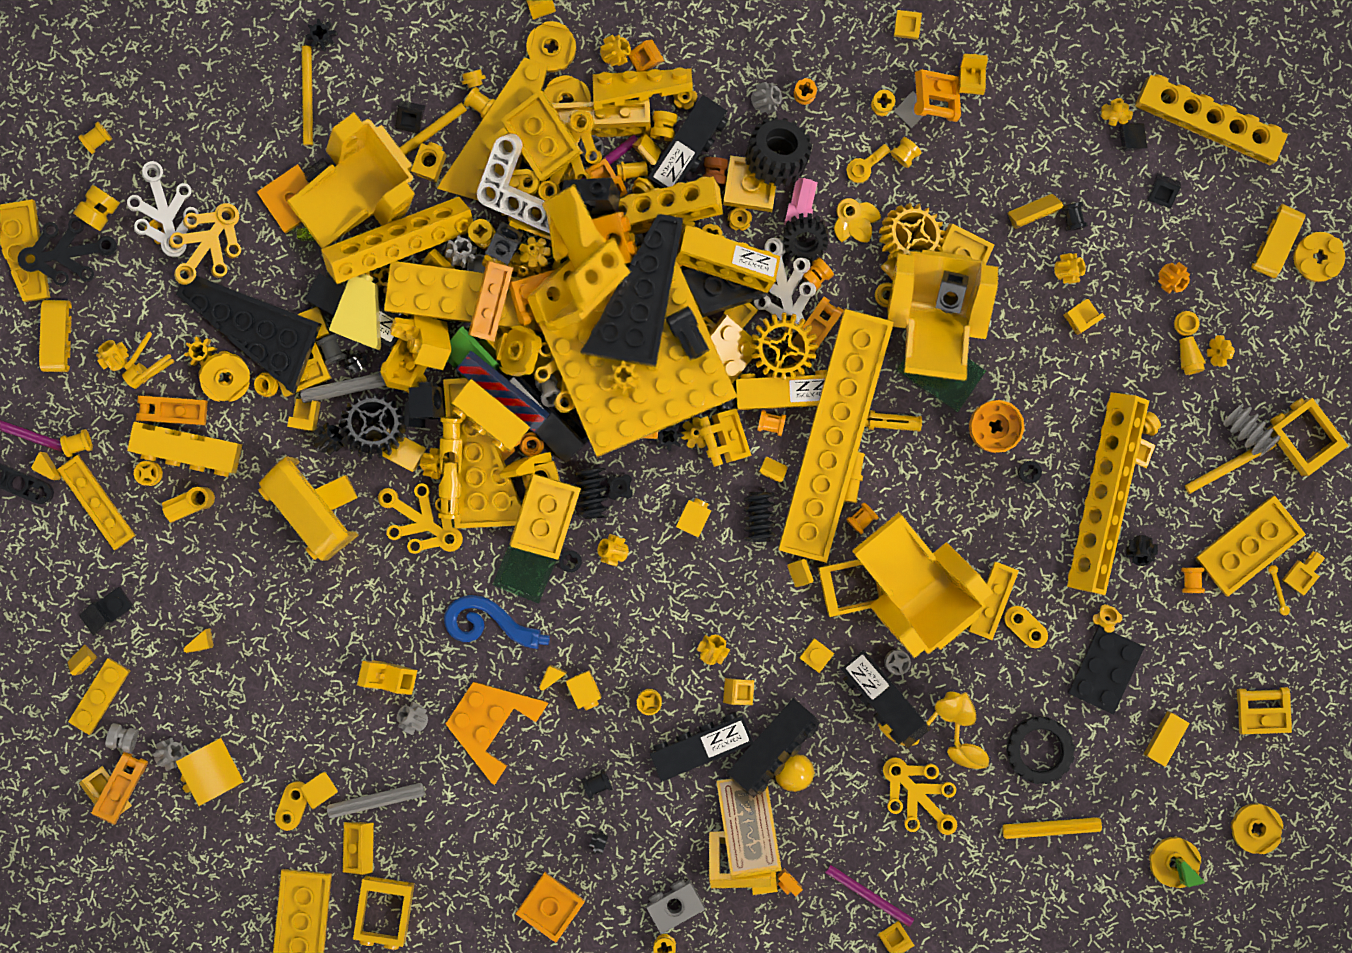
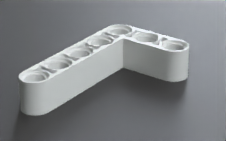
M506 134L498 138L493 146L477 190L478 200L487 207L550 233L548 216L542 206L544 200L509 186L522 150V141L516 134ZM505 140H509L513 144V151L511 153L504 149L503 144ZM496 163L501 164L503 166V176L498 175L496 173ZM487 187L495 190V199L488 197ZM510 197H515L518 200V209L511 207L509 203ZM533 207H538L541 210L542 217L540 219L534 217L532 213Z

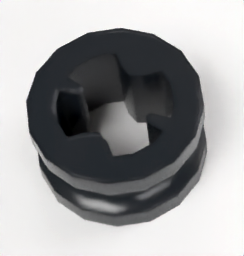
M1027 461L1020 465L1018 475L1023 482L1034 483L1042 476V469L1035 461ZM1028 465H1032V469L1037 471L1036 474L1032 475V479H1028V475L1024 476V470L1028 469Z
M566 551L560 556L559 564L565 572L572 573L581 567L582 558L576 551ZM571 554L572 558H577L578 563L574 564L576 567L570 569L569 565H564L563 560H567L565 556Z

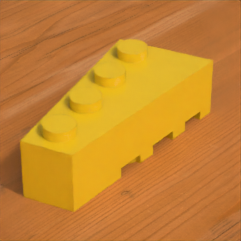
M133 422L127 451L141 454L140 459L156 462V457L166 459L165 464L180 467V463L190 464L189 469L204 472L205 468L214 469L213 474L228 477L229 473L237 472L242 444Z

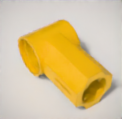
M194 487L184 494L163 502L162 510L165 517L172 523L197 511L211 507L215 496L209 488ZM200 491L205 495V501L201 505L196 500V496Z

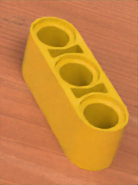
M1281 204L1276 212L1279 213L1269 226L1266 233L1268 237L1265 242L1262 241L1256 254L1258 258L1255 264L1252 263L1251 265L1252 269L1273 279L1280 273L1305 219L1304 213L1285 204Z
M69 300L42 301L39 365L42 372H68L70 366H67L71 341H68V333H71L69 308H72Z

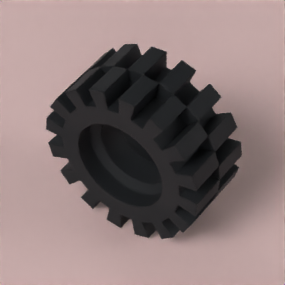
M803 213L799 214V219L793 216L791 217V222L787 221L786 227L783 230L785 251H789V256L793 257L796 255V259L812 257V260H816L817 254L820 257L824 254L823 250L826 251L828 248V227L825 225L824 220L820 221V217L817 215L813 219L812 213H808L807 217H804ZM804 232L815 235V239L810 242H801L796 237Z

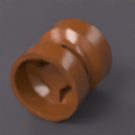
M705 157L703 164L705 173L702 177H714L718 186H726L727 177L724 174L725 170L728 169V160L718 157Z

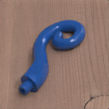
M468 595L460 597L448 606L444 614V624L447 632L451 637L461 642L477 640L484 630V620L476 612H469L466 615L467 620L472 622L474 626L471 631L465 632L458 627L457 617L462 610L474 608L489 614L506 635L517 644L533 649H539L540 644L549 645L550 635H541L540 629L523 627L517 624L498 604L482 596Z

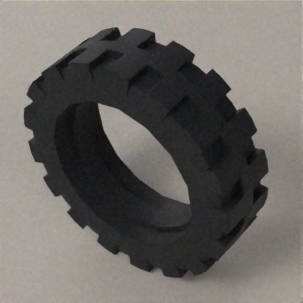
M1043 716L1030 717L1014 727L1010 737L1007 739L1006 754L1008 762L1013 770L1023 779L1035 784H1049L1054 780L1061 779L1062 775L1070 770L1069 766L1074 761L1073 754L1075 751L1073 738L1062 724L1051 718ZM1044 729L1057 737L1061 752L1054 766L1047 770L1037 771L1030 769L1024 764L1020 756V745L1028 733L1033 730Z

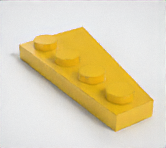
M32 199L0 205L1 251L10 266L11 274L24 302L50 298L47 276L40 271L27 272L18 264L20 251L26 247H33L41 236L36 203ZM33 255L26 257L27 263L35 261V256Z

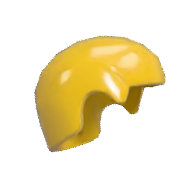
M796 754L794 757H790L785 762L782 772L775 776L777 783L782 789L792 792L807 788L812 783L815 775L813 763L804 755Z

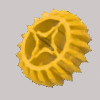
M911 203L906 204L905 207L900 205L895 210H891L887 214L888 217H885L882 221L883 226L879 229V233L882 234L879 242L885 244L882 251H889L890 253L888 260L893 257L897 259L898 253L910 255V252H912L909 251L910 249L918 251H943L940 245L945 241L943 236L946 231L940 230L943 222L935 221L937 214L931 216L928 214L929 208L922 211L920 204L913 208ZM903 221H911V222H914L915 224H908V223H906V222L903 224V223H901V222H903ZM915 230L913 241L910 243L912 233Z
M782 312V320H778L777 315L772 314L773 322L770 323L767 318H764L763 323L766 327L756 326V330L761 334H752L751 338L758 341V343L750 344V349H758V351L754 352L751 357L752 359L760 357L761 359L756 363V367L759 368L765 364L766 367L763 370V374L766 375L771 369L773 370V379H776L777 372L782 373V380H786L787 372H790L791 378L795 379V370H798L803 375L805 370L802 365L804 364L809 368L812 366V363L807 358L816 359V354L810 352V350L818 349V344L810 343V341L817 338L816 334L808 335L807 333L812 330V326L808 325L803 328L804 318H801L796 323V314H792L790 320H786V312ZM786 327L781 337H766L773 329ZM794 329L803 337L805 349L792 342L791 337ZM788 335V346L791 348L790 350L786 349V352H783L780 358V346L777 344L779 342L782 344V341H785ZM763 344L769 345V347L776 351L775 363L766 357ZM788 355L801 356L797 362L782 366L785 357Z

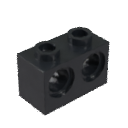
M418 382V387L409 388L410 418L437 420L440 417H446L443 384Z

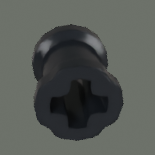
M1083 202L1062 206L1061 211L1065 213L1067 221L1066 232L1088 227V223L1084 222Z
M605 769L601 770L600 774L589 779H581L590 800L594 798V795L607 789L609 791L613 790Z

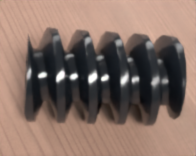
M606 468L582 469L575 473V477L582 479V481L576 483V486L583 489L578 497L584 499L577 503V507L584 508V511L578 513V517L585 519L609 518V516L602 514V512L609 509L608 506L601 504V502L608 500V496L601 495L600 493L607 490V486L600 485V482L607 479L606 476L599 475V472L606 470Z
M748 492L751 495L745 497L744 501L751 505L745 507L744 511L751 513V515L745 517L744 521L751 523V525L745 527L744 531L751 533V535L745 537L744 541L773 542L768 540V538L775 536V532L768 530V528L775 526V522L768 520V518L775 516V512L769 511L768 508L775 506V502L769 501L768 498L775 496V493Z

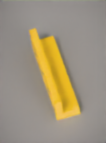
M649 99L643 101L625 100V104L614 106L613 102L602 104L603 109L594 110L593 102L552 104L564 124L568 123L572 114L578 110L589 112L594 118V127L590 133L597 137L632 136L633 134L635 136H642L645 133L650 135ZM585 119L580 120V128L586 125Z

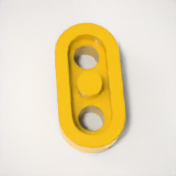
M529 169L514 170L509 182V186L530 195L535 194L541 184L535 172ZM504 171L496 172L498 175H504ZM527 179L532 180V185L530 187H525V181Z
M1012 606L1007 609L1004 615V622L1014 634L1031 648H1040L1045 645L1048 639V632L1034 616L1021 606ZM1016 614H1020L1022 617L1019 623L1014 622L1013 618ZM1034 631H1037L1040 637L1034 641L1031 635Z
M292 782L284 790L275 814V822L282 830L289 831L296 828L302 819L308 803L299 790L300 787L305 785L303 782ZM294 790L300 792L299 799H295L292 796ZM284 814L291 816V822L284 821Z

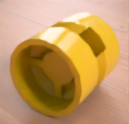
M92 184L85 194L87 200L80 202L73 214L101 231L108 221L107 215L113 214L120 202ZM98 203H100L101 205L98 210L94 208L96 205H98Z

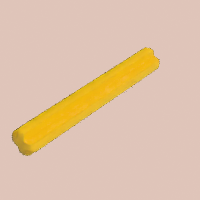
M1096 817L1005 824L1002 831L1003 837L1006 839L1100 832L1102 830V822L1100 818Z

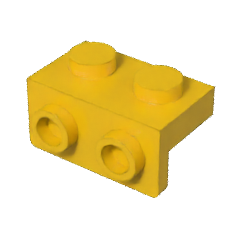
M399 338L393 345L387 360L381 366V375L387 387L409 392V388L417 387V383L422 378L427 366L415 364L413 353L407 347V341Z

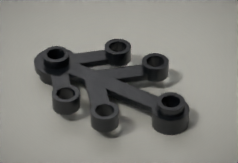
M72 218L68 222V230L56 247L51 251L43 252L51 238H55L59 234L57 225L53 222H48L43 226V233L35 245L20 251L18 264L27 272L40 271L51 278L59 287H64L69 283V276L64 271L54 270L45 262L57 261L79 275L83 282H90L94 279L92 268L88 266L83 267L71 258L100 253L104 257H111L117 251V243L112 237L103 236L96 243L69 247L76 235L84 230L82 220ZM74 222H79L81 227L78 230H74L71 228V225ZM53 226L56 231L54 234H47L46 229ZM106 241L110 242V243H111L110 249H108V250L103 249V248H102V243H103V242H106ZM33 255L35 256V261L27 263L26 257ZM85 270H89L91 272V276L89 278H83L82 272ZM64 275L66 277L65 282L58 283L56 281L57 276Z

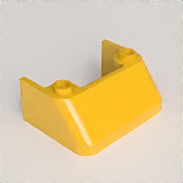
M285 456L259 482L261 488L258 491L265 500L269 501L271 499L308 545L305 549L314 560L317 558L321 561L329 560L359 535L357 532H348L299 471L296 465L300 461L297 458Z

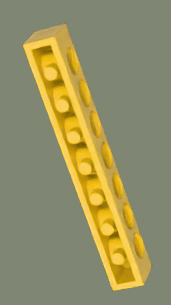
M1113 392L1110 394L1106 406L1107 411L1104 424L1101 428L1099 447L1095 454L1094 469L1090 476V487L1084 503L1085 509L1079 525L1078 540L1073 552V562L1068 573L1067 587L1106 595L1149 400L1135 395Z

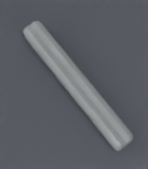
M381 373L302 389L301 399L304 403H309L312 400L328 399L383 387L386 384Z
M417 783L329 804L327 806V813L329 818H335L423 797L425 795L424 786L422 783Z

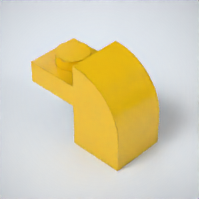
M376 660L362 661L357 685L366 688L383 689L397 694L412 695L418 670Z

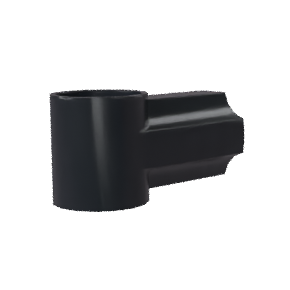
M689 306L665 317L675 338L678 337L690 361L703 356L709 351V347L697 327L698 322Z

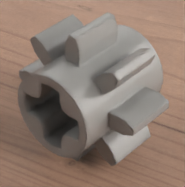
M767 82L757 84V91H753L751 95L754 108L760 110V113L766 112L767 114L777 111L776 105L781 104L782 101L780 89L774 86L773 83L767 84Z
M458 235L455 242L448 241V250H446L445 257L451 259V266L458 265L463 269L467 262L474 263L475 256L473 254L476 253L477 247L472 246L470 238L465 239Z
M412 702L410 707L407 705L402 706L397 714L398 727L410 735H413L415 730L422 731L428 723V716L425 714L427 710L415 702Z
M173 738L157 743L155 746L158 750L152 754L157 766L165 767L166 771L178 767L176 761L186 755L181 745L182 743L173 742Z

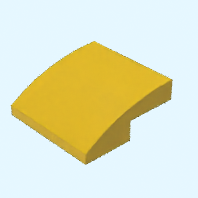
M221 738L176 761L198 806L244 782Z

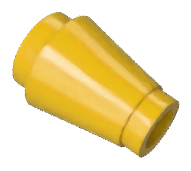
M1194 337L1180 339L1181 370H1184L1185 375L1204 371V364L1206 362Z

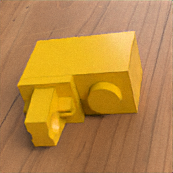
M413 315L412 319L394 318L390 333L392 336L407 341V347L413 353L414 363L443 370L451 353L447 322Z

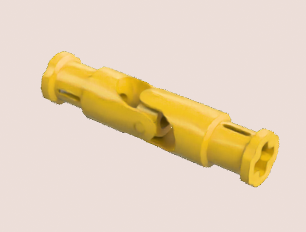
M440 417V421L443 422V436L440 439L439 469L441 474L444 473L439 484L441 512L438 513V518L459 519L461 518V514L458 513L461 483L457 473L460 474L462 469L463 439L460 438V424L463 422V419L460 417ZM447 452H454L457 454L459 462H443V456Z

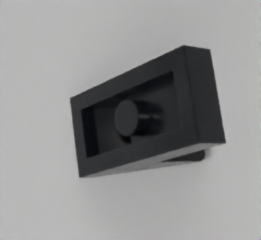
M118 587L101 600L92 602L79 616L94 636L134 608V605L122 588Z

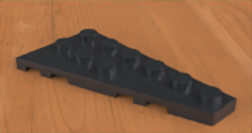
M663 214L657 215L637 254L631 261L628 268L630 273L618 284L580 354L617 361L624 360L628 363L656 367L683 218Z
M185 271L182 278L188 279L189 275ZM197 275L190 284L179 285L176 293L178 297L206 318L217 330L226 335L232 343L252 360L260 364L272 377L280 381L286 389L296 394L322 325L321 323Z

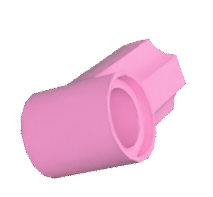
M799 178L795 182L792 201L788 205L784 225H786L788 220L791 222V217L793 216L799 219V214L803 213L804 217H807L808 213H813L812 204L818 182L806 178Z

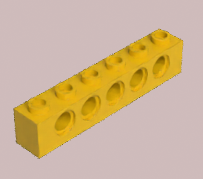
M1150 75L1145 80L1134 107L1267 165H1272L1277 161L1288 134L1282 132V128L1279 126L1263 124L1254 115L1240 114L1231 105L1217 104L1208 95L1200 94L1199 96L1194 94L1185 85L1178 84L1176 86L1171 84L1162 75ZM1161 93H1166L1170 96V104L1162 101ZM1184 103H1189L1193 106V114H1189L1184 110ZM1207 113L1215 115L1216 124H1212L1207 120ZM1230 123H1235L1239 127L1238 134L1230 130ZM1253 133H1258L1261 136V144L1253 140Z
M700 177L696 181L688 183L679 182L671 187L654 188L649 190V192L641 194H628L624 198H620L618 212L625 213L624 216H628L631 230L628 232L635 235L648 232L658 214L683 218V223L722 215L723 209L720 187L714 177ZM698 196L694 201H690L693 197ZM670 202H673V204H672L671 206L666 207L667 204H669ZM590 216L591 220H592V219H596V218L603 217V216Z
M456 197L323 248L321 252L326 269L338 284L457 238L458 235L467 234L469 226L473 222L471 210L460 197Z

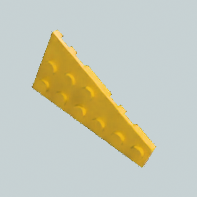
M523 58L437 189L478 200L477 190L491 155L485 140L505 127L501 118L536 92L542 90L549 67L548 64ZM523 154L519 156L514 170H520ZM496 163L495 165L496 172L504 171L500 164ZM487 187L488 197L495 199L496 194L493 193L490 187Z
M454 378L443 380L446 417H458L452 411L454 407L451 403L470 381L469 379ZM466 417L460 424V438L463 439L462 469L460 474L457 473L461 483V497L458 502V513L461 514V518L454 519L455 529L515 526L522 504L511 477L500 478L499 473L506 467L501 452L491 443L494 439L487 433L484 436L479 434L472 428L474 423ZM449 452V461L458 463L457 454Z

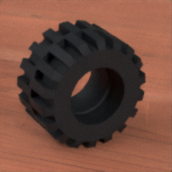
M778 117L772 118L771 121L766 119L763 120L762 124H757L755 130L752 131L745 153L746 165H750L749 171L755 173V178L758 180H765L764 183L768 185L769 183H774V186H780V183H783L784 186L790 185L791 181L793 183L798 181L805 171L812 150L811 138L809 134H805L806 130L803 127L799 128L797 126L798 123L794 121L792 123L788 122L786 118L778 120ZM771 149L781 150L786 155L777 154L773 152Z

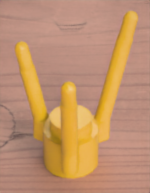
M151 332L146 334L131 359L124 365L126 371L122 374V377L134 389H137L142 383L144 384L151 377L174 363V360L170 359L171 355L167 354L148 369L141 363L134 364L151 338Z

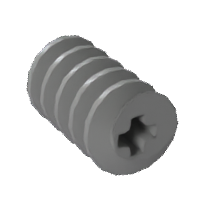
M1241 404L1224 420L1223 425L1227 427L1233 424L1230 432L1234 434L1240 431L1237 439L1241 441L1247 438L1244 446L1246 448L1254 446L1251 453L1253 455L1261 453V457L1279 441L1280 436L1271 438L1273 429L1270 428L1264 431L1263 428L1266 422L1263 421L1257 424L1256 421L1259 414L1250 417L1249 413L1252 407L1242 409L1243 404Z

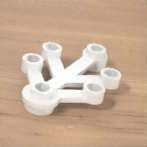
M150 161L143 166L142 176L147 182H150L157 209L143 202L138 195H131L128 198L127 207L131 211H140L161 223L165 233L151 227L145 219L137 220L134 224V230L139 235L146 234L160 242L161 248L166 255L178 257L184 253L187 244H184L179 249H172L169 246V238L175 232L186 234L188 228L184 226L182 220L175 231L172 221L184 200L190 197L192 190L186 183L179 184L176 188V195L168 207L160 182L163 169L159 163ZM151 169L155 170L157 175L155 177L148 176L147 171ZM182 187L186 188L188 194L181 195L179 189ZM132 199H136L139 201L140 205L138 207L131 206L130 201ZM194 207L186 208L183 213V219L188 211L199 214L197 209ZM187 218V222L191 225L195 222V219ZM139 223H144L147 229L145 231H140L137 228V225ZM173 237V241H176L178 244L182 243L179 237Z
M770 238L765 243L764 249L781 257L776 277L777 284L774 283L769 292L781 299L783 308L772 303L767 295L764 297L766 303L763 307L759 305L760 299L755 300L754 305L759 310H767L771 314H776L779 320H782V312H786V320L792 314H796L795 322L798 323L801 318H804L802 311L808 300L816 293V287L813 283H802L799 287L801 295L793 305L792 295L804 273L810 269V262L806 258H797L793 263L794 271L789 280H787L782 259L786 252L784 241L780 238ZM773 243L776 245L775 252H772L770 249ZM801 261L805 263V267L803 270H800L799 263ZM807 285L811 288L809 294H806L804 290Z

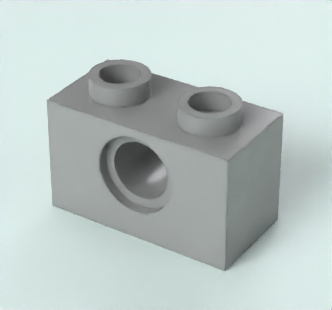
M681 879L670 886L672 890L663 894L660 891L649 898L650 902L647 903L646 908L661 934L705 910V905L691 880L685 882L684 879ZM671 899H678L682 905L679 909L672 910L668 907L667 903Z

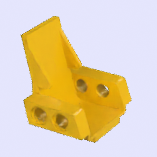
M354 112L337 124L330 134L326 152L337 166L330 165L287 201L323 249L371 215L375 216L381 226L403 218L415 195L408 185L413 180V176L410 173L412 165L382 125L376 128L369 119L361 122Z
M574 185L542 203L548 216L553 258L561 260L568 255L569 259L564 261L528 296V302L536 322L538 323L543 320L547 326L555 325L558 330L586 317L630 273L624 265L625 260L614 238L605 241L600 235ZM564 275L567 277V283L564 281ZM547 290L552 293V301L547 297Z
M922 250V252L912 251L910 255L897 254L887 307V320L894 322L893 327L906 328V373L966 380L969 337L986 339L998 287V267L986 265L984 261L975 260L972 256ZM944 270L969 276L960 314L955 312L946 313L941 309L935 308ZM953 292L946 293L949 296H956Z
M900 512L852 550L884 592L881 597L870 605V608L914 658L924 650L926 653H931L937 647L940 650L979 618L977 614L986 606L984 600L993 593L982 577L947 542L932 553Z

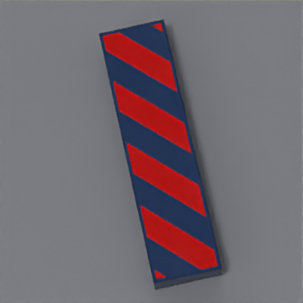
M472 351L467 354L456 369L467 379H472L520 418L534 433L550 415Z

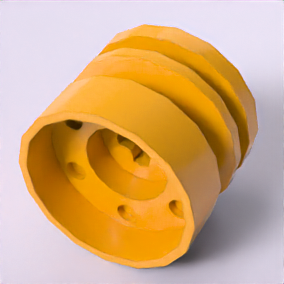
M1002 400L989 401L978 406L972 413L969 421V434L973 442L982 450L991 453L1006 452L1014 448L1022 439L1024 432V419L1020 411L1011 403ZM997 420L1000 421L1001 431L992 433V427L989 426V423H994Z

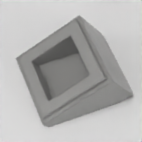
M914 91L894 111L911 129L923 117L916 115L914 112V106L917 102Z

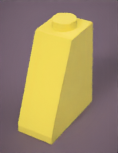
M361 274L348 280L329 331L380 350L381 333L378 285L372 282L373 277Z

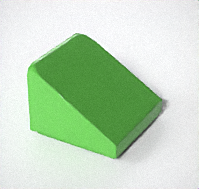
M1176 858L1175 862L1179 879L1183 885L1191 887L1205 883L1184 860Z

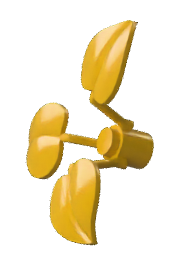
M947 692L944 699L936 702V711L926 723L930 726L938 715L947 722H955V746L949 747L947 751L951 760L963 767L972 769L989 767V756L982 748L973 744L961 745L959 742L960 725L970 726L976 720L975 709L967 693ZM878 723V726L880 730L884 733V735L887 736L890 740L894 741L892 737L889 735V733L892 731L887 724L882 727V725ZM919 740L915 742L912 746L917 745L919 743Z

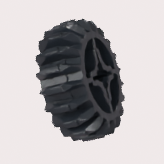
M365 393L362 401L355 397L354 405L347 403V411L342 410L341 412L342 419L339 420L338 426L341 427L339 435L344 437L343 444H350L349 451L351 452L358 449L359 457H362L364 453H368L367 457L369 460L372 459L373 454H377V457L381 459L382 451L390 456L392 454L391 448L397 450L399 442L404 441L405 436L403 433L407 429L406 425H404V416L401 415V407L395 408L396 402L394 400L387 403L386 395L381 400L378 399L376 393L373 394L371 399ZM387 417L393 425L391 433L387 432L386 427L383 425ZM355 419L359 421V425L362 427L359 435L352 428V423ZM375 438V439H378L379 441H369V440Z

